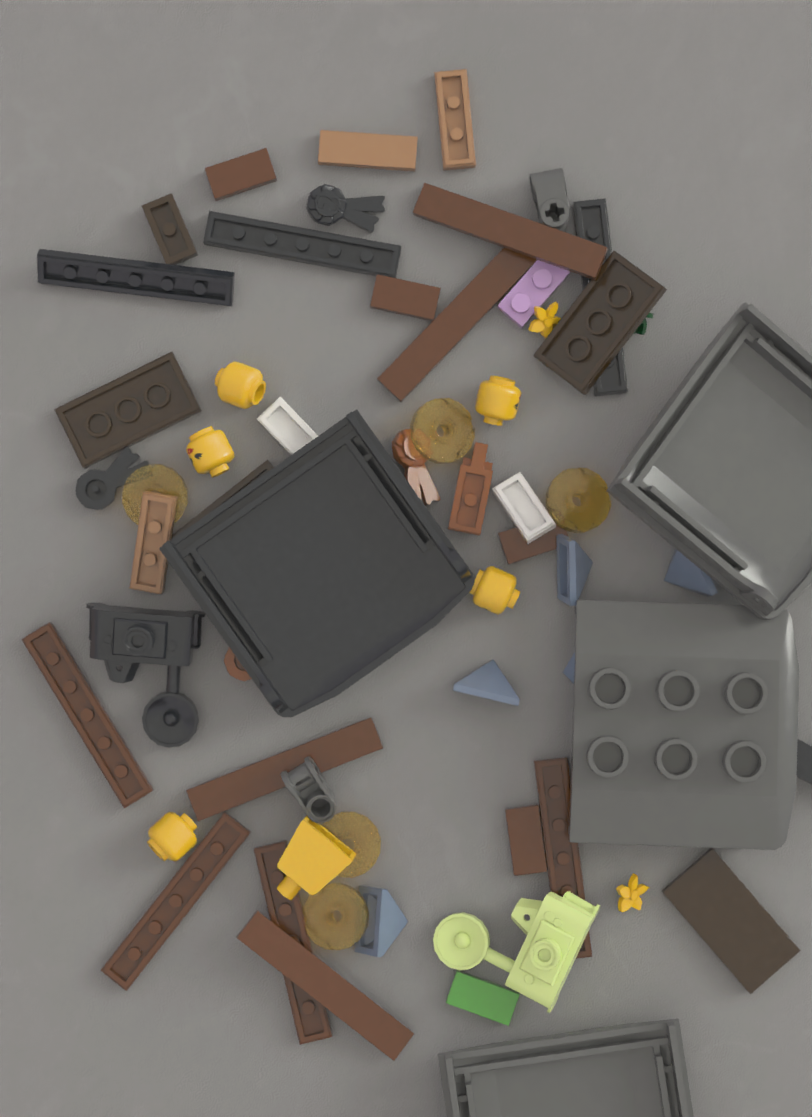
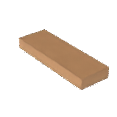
M467 69L434 72L443 171L476 168Z
M320 130L318 165L415 172L418 137Z
M150 491L143 492L129 589L156 594L164 593L168 560L159 548L167 541L172 540L177 496Z

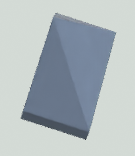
M557 534V598L569 606H576V600H579L593 561L575 540L564 534Z
M675 549L664 581L706 597L717 594L718 591L711 577Z
M494 659L453 685V691L516 706L519 705L520 699Z
M359 885L355 952L382 957L408 923V920L387 889Z

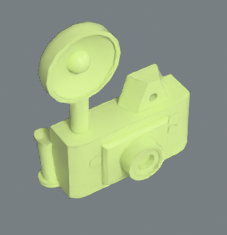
M551 891L545 896L543 901L521 898L511 914V919L527 937L515 961L490 948L489 932L484 923L475 915L465 912L453 913L439 923L433 937L434 950L445 965L456 970L471 969L480 964L483 959L509 973L505 986L548 1008L547 1012L551 1013L601 905L597 904L594 906L574 895L571 891H567L563 897ZM525 914L530 916V920L525 919Z

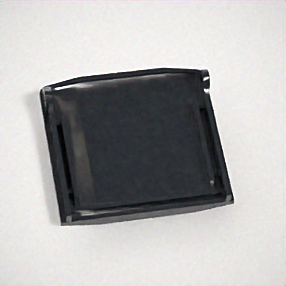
M357 409L347 414L345 418L159 548L274 711L282 717L298 715L345 691L435 627L472 590L475 582L474 575Z

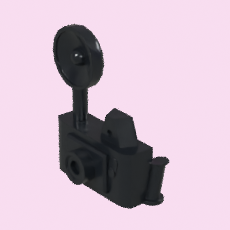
M87 603L86 608L90 609V658L104 660L109 679L117 683L132 681L140 663L168 665L166 692H161L152 697L145 706L142 716L143 729L147 736L157 745L170 748L179 747L188 742L196 733L199 716L193 701L186 695L179 693L181 666H190L193 661V649H198L201 646L202 617H205V612L194 610L184 612ZM117 665H121L123 669L118 670Z

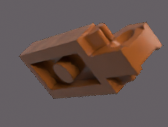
M475 442L472 459L465 457L463 459L448 530L481 535L493 474V463L485 462L488 444Z

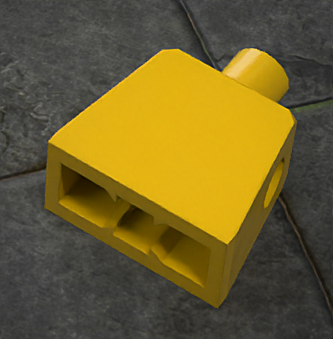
M306 815L277 864L278 869L286 874L277 886V890L289 900H293L301 888L314 896L349 866L357 854L320 823L313 822Z

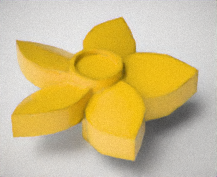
M555 301L546 310L540 306H534V313L537 319L530 323L528 330L535 333L540 332L546 339L553 330V327L561 320L560 317L555 316L558 310V303Z
M634 873L629 879L628 887L622 884L616 888L621 896L618 900V911L625 912L631 907L641 910L642 900L639 896L650 888L644 884H638V876Z

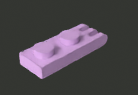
M537 260L497 305V308L522 329L535 314L534 306L541 307L571 272Z

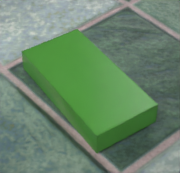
M456 970L446 1003L509 1026L520 993Z

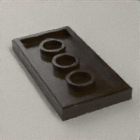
M613 251L601 266L596 281L591 279L533 356L583 395H586L667 289L619 253Z
M173 352L54 409L84 469L202 411Z
M713 848L706 851L662 890L663 894L750 994L801 951Z

